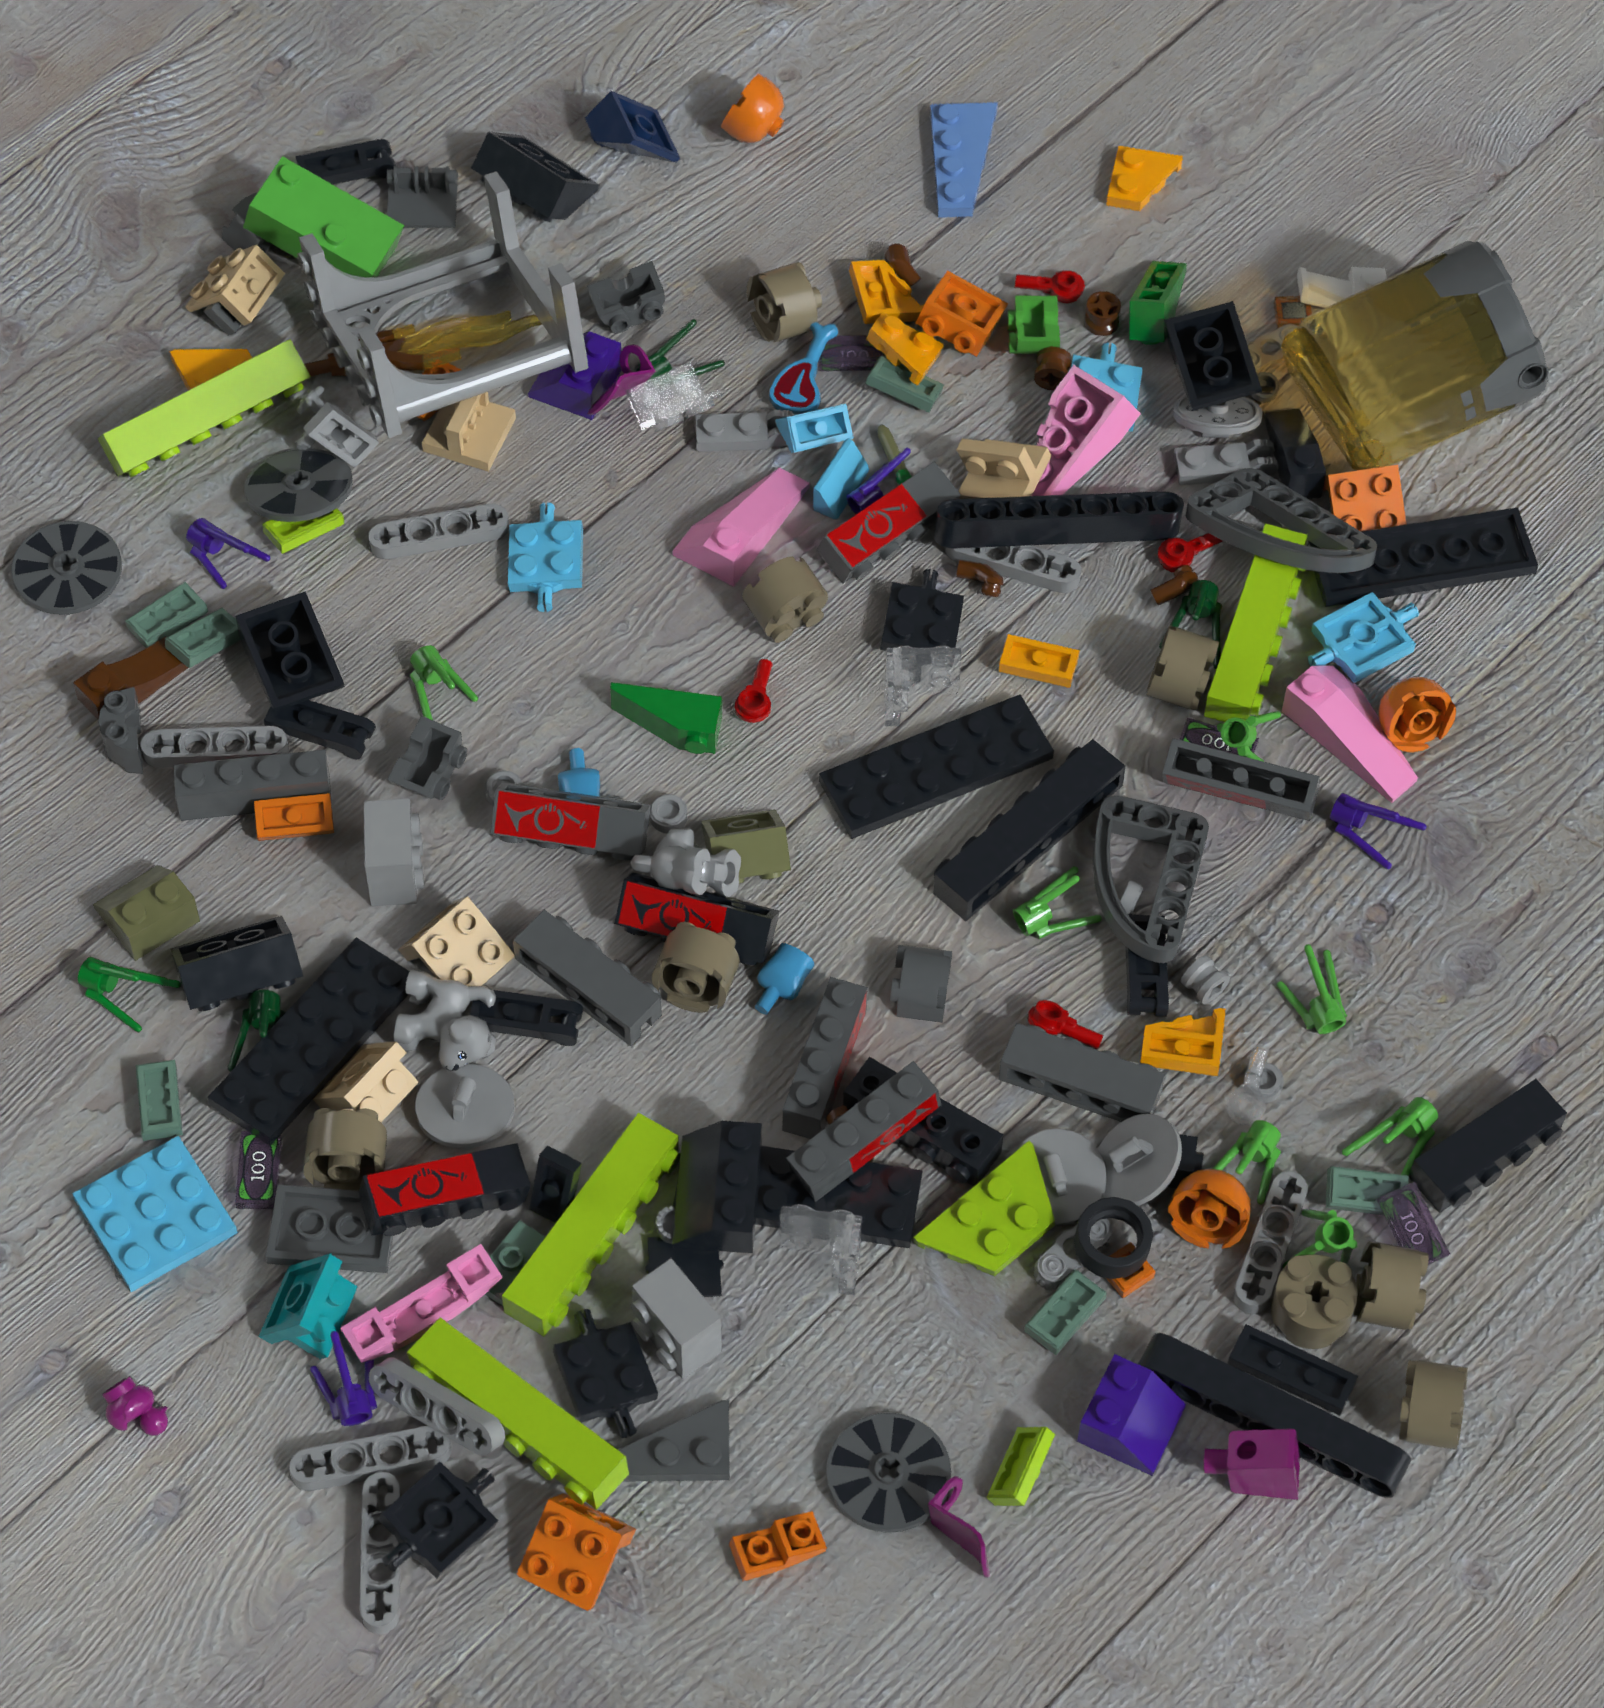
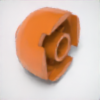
M757 74L742 91V97L736 105H732L721 124V128L727 134L746 143L761 141L767 134L774 137L785 122V120L780 118L784 109V100L779 88L767 77Z
M1420 676L1406 677L1393 684L1382 697L1378 710L1380 725L1386 737L1398 750L1409 753L1429 748V745L1425 743L1432 741L1435 737H1438L1439 740L1445 737L1454 724L1456 707L1451 700V696L1434 680Z
M1202 1169L1182 1179L1171 1198L1168 1214L1170 1213L1173 1218L1171 1225L1174 1231L1185 1241L1207 1249L1210 1246L1208 1242L1223 1244L1221 1249L1229 1248L1239 1242L1246 1232L1250 1220V1199L1243 1184L1233 1175L1217 1169Z

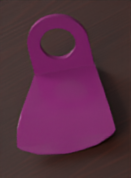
M631 344L623 348L620 354V366L624 374L591 405L588 414L594 415L602 410L610 400L637 391L656 372L641 347ZM631 353L636 354L640 360L641 367L637 372H633L628 365V357Z
M954 1476L944 1484L928 1503L931 1524L974 1556L982 1565L984 1577H990L982 1535L973 1526L948 1512L957 1500L963 1487V1480L958 1476ZM954 1487L949 1499L941 1505L947 1492Z

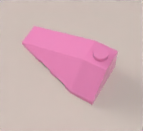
M1075 365L1071 367L1052 393L1048 403L1051 409L1045 424H1040L1036 434L1039 437L1036 446L1047 447L1052 457L1032 496L1063 495L1122 440L1141 414L1122 394Z
M778 468L694 524L674 548L672 555L734 587L810 488V482L782 468Z
M1333 665L1311 666L1286 687L1281 712L1388 801L1393 803L1417 782L1418 777L1402 752L1384 734L1379 717L1362 690Z

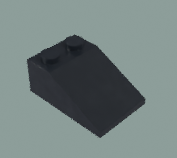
M1233 301L1165 320L1168 345L1192 411L1262 392Z
M306 591L235 616L242 645L274 712L345 687Z

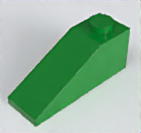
M1152 261L1130 299V340H1138L1145 345L1165 342L1167 338L1165 320L1175 317L1187 270V263Z
M611 682L612 710L677 749L687 750L694 754L716 753L722 721V696Z

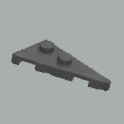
M729 1400L715 1403L618 1449V1451L626 1456L629 1475L622 1482L730 1480Z

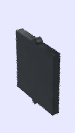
M647 1237L649 1264L645 1267L647 1274L669 1259H672L703 1297L722 1296L720 1270L723 1269L724 1262L719 1260V1251L672 1248L671 1243L665 1242L660 1237Z

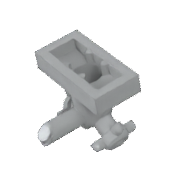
M318 386L315 390H310L303 396L297 412L302 414L306 409L310 408L315 415L303 427L306 432L295 442L296 447L301 450H307L317 441L355 468L379 444V441L374 434L349 417L352 413L351 407L346 406L341 411L335 404L329 402L325 404L318 398L325 390L322 386Z

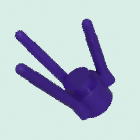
M905 448L889 463H885L865 483L846 496L848 505L855 514H858L884 496L877 484L911 453L910 448Z
M199 518L194 521L186 534L187 541L193 545L190 553L200 560L221 589H225L227 584L206 554L218 553L224 543L266 562L271 559L268 554L227 534L205 518Z
M1341 793L1337 798L1330 814V820L1338 823L1335 832L1349 838L1385 869H1390L1392 864L1352 831L1354 827L1360 829L1369 814L1422 831L1427 828L1426 824L1401 816L1398 812L1362 802L1345 793Z
M332 1331L330 1336L343 1387L337 1390L338 1397L335 1398L317 1366H311L310 1371L330 1406L333 1420L340 1419L343 1426L358 1425L371 1419L373 1416L372 1410L377 1408L374 1391L369 1382V1373L374 1367V1359L365 1362V1390H362L360 1384H352L339 1334L337 1331Z

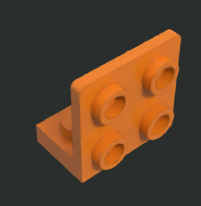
M1398 465L1325 476L1322 491L1329 490L1332 514L1362 532L1407 525Z
M561 1493L548 1499L519 1566L517 1575L589 1611L594 1608L618 1550L631 1543L636 1528L585 1503L579 1504L569 1495Z

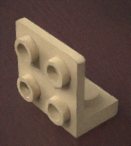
M257 244L244 250L238 248L229 256H218L210 263L207 268L209 274L190 291L192 298L185 308L191 313L220 302L243 326L250 324L285 273Z
M468 896L449 904L398 949L407 961L420 958L436 978L459 981L466 986H482L515 956L514 952Z

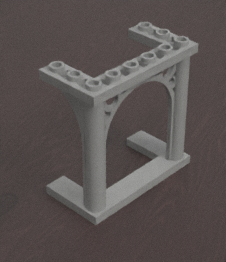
M497 171L484 175L495 240L402 272L372 278L347 274L334 267L325 259L324 251L313 233L299 237L302 252L297 253V257L303 273H307L308 281L304 282V288L308 299L314 303L315 309L310 310L313 324L316 330L321 329L327 348H333L338 366L340 368L345 367L346 376L351 387L357 386L360 401L364 407L369 406L373 423L376 427L381 425L388 438L402 434L400 422L560 366L570 364L575 373L589 368L575 282L560 263L548 267L552 293L519 247L510 191ZM506 270L552 338L549 341L468 369L446 374L429 375L406 372L396 368L387 358L385 348L376 333L384 320L405 304ZM356 321L369 323L368 326L362 328L348 326V324Z

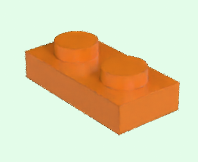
M330 793L254 801L258 841L334 833Z

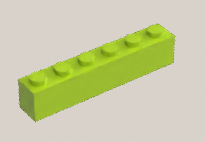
M289 339L102 434L97 439L117 476L119 477L127 472L130 478L149 469L148 461L159 456L163 462L181 452L178 447L179 445L190 440L194 446L212 436L209 431L210 429L221 424L225 430L243 421L241 413L252 408L254 413L257 414L274 405L271 398L283 392L285 398H288L305 389L302 382L311 376L292 340Z
M1265 523L1263 533L1296 544L1306 545L1307 534ZM1258 555L1254 556L1207 696L1204 717L1226 722L1231 718L1247 719L1251 715H1259L1264 695L1259 694L1261 685L1268 687L1273 671V665L1268 664L1270 656L1278 657L1283 636H1279L1278 632L1280 627L1287 629L1292 613V607L1287 606L1289 599H1297L1302 579L1296 577L1299 570L1305 572L1306 569L1281 564Z
M638 1112L503 1293L502 1301L505 1314L545 1337L552 1326L556 1328L562 1323L568 1312L567 1305L575 1295L581 1296L587 1289L591 1281L590 1274L597 1264L603 1265L606 1263L614 1249V1241L620 1233L626 1234L631 1229L637 1216L636 1211L643 1202L648 1204L653 1199L659 1187L658 1181L664 1173L670 1174L677 1166L681 1157L677 1134Z
M441 1317L407 1351L410 1365L413 1369L494 1415L501 1422L505 1431L503 1445L515 1456L520 1457L523 1454L530 1459L535 1470L545 1479L551 1481L555 1478L563 1484L565 1492L575 1502L579 1504L586 1502L597 1510L629 1475L627 1460L624 1454Z

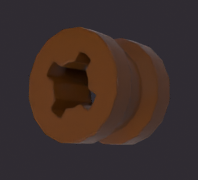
M1107 291L1096 292L1089 296L1085 314V326L1088 331L1097 336H1107L1117 330L1121 311L1119 298Z
M1054 346L1040 350L1037 354L1038 367L1034 373L1035 383L1043 389L1054 391L1071 368L1072 356L1063 348Z

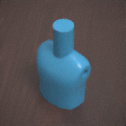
M574 748L570 750V769L558 774L559 791L600 797L599 771L597 769L585 768L584 751L582 749Z
M781 943L773 957L762 967L757 976L758 984L765 991L755 1004V1009L767 1015L779 997L786 1000L795 999L800 993L806 977L814 967L813 959L800 949L786 943Z

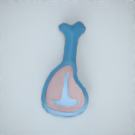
M818 322L811 324L810 330L813 333V340L805 358L786 366L772 383L769 399L776 410H789L794 415L818 410L821 397L815 382L817 363L826 343L838 335V329L835 324L830 323L825 326Z

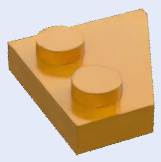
M1118 145L1106 206L1140 211L1150 201V197L1158 193L1165 186L1166 179L1174 171L1179 172L1182 167L1183 156Z
M885 260L851 261L849 273L864 324H874L881 313L897 317L902 322L917 321L924 304L920 305L911 296L912 288L903 279L897 277L895 270Z
M881 313L870 328L866 338L877 350L883 352L894 366L900 365V362L912 372L909 380L917 386L935 363L944 346L943 343L935 340L933 336H929L925 332H919L904 324L899 318L888 316L884 313Z
M174 349L170 351L171 360L188 390L252 358L248 349Z
M1213 1009L1212 1016L1193 1020L1192 1015L1176 1018L1172 1022L1162 1021L1145 1025L1140 1063L1149 1064L1155 1068L1218 1076L1226 1009Z

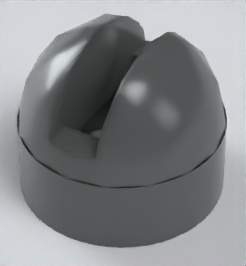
M1261 372L1257 376L1262 392L1252 394V397L1257 402L1269 403L1278 394L1279 381L1273 374Z

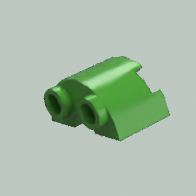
M1015 296V310H1008L1007 329L1008 331H1014V333H1009V354H1038L1040 350L1046 347H1060L1057 296Z

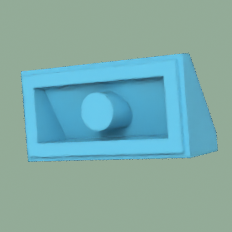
M846 404L775 419L776 426L791 453L845 441L848 438L854 439Z
M848 438L844 441L813 488L814 511L832 519L840 517L848 504L846 496L861 485L869 472L867 462L852 439Z

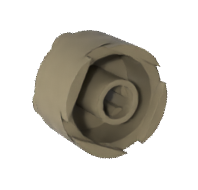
M800 262L759 273L748 280L747 300H754L756 311L751 312V316L758 332L766 341H782L811 331V324L817 322V308L822 307V297L816 287H811L806 277L805 269Z
M793 556L778 560L763 569L758 574L761 580L754 588L749 583L742 595L743 601L767 636L772 637L775 643L788 639L792 635L793 630L803 624L806 627H812L820 622L824 617L822 609L828 599V593L806 561L801 557L799 561H796Z
M1169 625L1151 674L1146 695L1196 711L1201 694L1205 691L1210 676L1208 670L1215 658L1219 642L1212 640V638Z
M689 922L678 923L676 929L668 934L651 977L653 986L657 990L661 987L668 994L666 998L668 1002L687 1011L702 1013L708 1012L710 1006L717 1005V1009L722 1007L740 964L738 952L734 948L736 941L726 933H714L707 929L698 928Z
M330 1108L318 1109L314 1113V1119L307 1128L303 1169L305 1178L313 1185L314 1179L323 1183L324 1188L359 1191L363 1176L384 1172L387 1130L378 1120L377 1112L367 1108L358 1109L357 1111H335Z
M1368 1241L1360 1260L1368 1264L1364 1266L1362 1274H1357L1356 1277L1358 1299L1354 1315L1357 1316L1356 1321L1401 1330H1411L1416 1313L1421 1314L1425 1306L1426 1290L1420 1289L1421 1276L1424 1277L1427 1271L1428 1253L1417 1249Z
M1317 1254L1295 1256L1288 1261V1264L1283 1268L1278 1277L1271 1303L1272 1320L1275 1326H1278L1286 1335L1285 1338L1288 1341L1306 1349H1322L1330 1346L1332 1342L1341 1336H1344L1350 1327L1358 1299L1357 1284L1350 1266L1331 1257Z
M1421 1360L1408 1361L1406 1374L1407 1388L1406 1396H1403L1401 1405L1399 1440L1457 1450L1464 1411L1465 1392L1463 1391L1466 1390L1468 1367Z

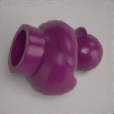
M131 1376L119 1381L102 1394L108 1403L105 1409V1417L115 1429L126 1431L128 1423L140 1416L139 1425L145 1434L157 1436L166 1430L168 1426V1417L166 1415L168 1407H153L155 1398L153 1391L148 1386L136 1385Z

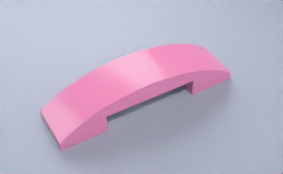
M482 1244L446 1264L447 1272L379 1312L374 1307L341 1327L342 1333L360 1362L363 1363L384 1356L420 1339L440 1317L446 1322L450 1321L492 1289L502 1279V1276Z

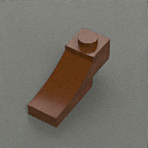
M165 636L146 649L121 661L107 665L102 661L74 681L73 685L77 699L99 720L104 699L110 692L135 687L138 703H141L188 669V667L165 648V638H167Z

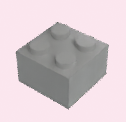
M410 798L364 801L365 870L371 906L417 904V889L424 888L423 866H421L423 840L422 833H420L419 813H412Z
M669 1259L632 1285L633 1303H631V1308L634 1314L632 1325L644 1341L650 1339L658 1349L656 1354L667 1370L675 1369L680 1377L684 1379L722 1352L721 1317L672 1259Z

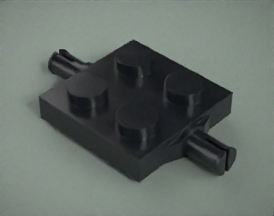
M931 569L923 571L921 586L916 587L892 582L880 650L898 653L908 658L905 676L911 679L913 667H915L913 679L921 677L923 661L935 660L952 664L964 596L936 590L939 573L934 569L931 581H929Z
M584 1309V1314L580 1310L575 1313L574 1317L580 1328L581 1335L575 1339L553 1346V1354L578 1420L582 1423L598 1417H614L620 1437L627 1438V1433L631 1437L637 1430L629 1412L638 1405L657 1400L658 1390L633 1326L629 1322L608 1329H597L591 1315V1310Z
M441 1461L436 1464L380 1515L378 1520L396 1537L399 1543L390 1553L383 1557L382 1560L385 1566L391 1563L388 1569L396 1571L411 1556L418 1560L436 1579L444 1574L489 1533L499 1521L484 1506L479 1495L495 1481L493 1474L490 1473L486 1477L489 1470L482 1468L469 1482H466L454 1476Z

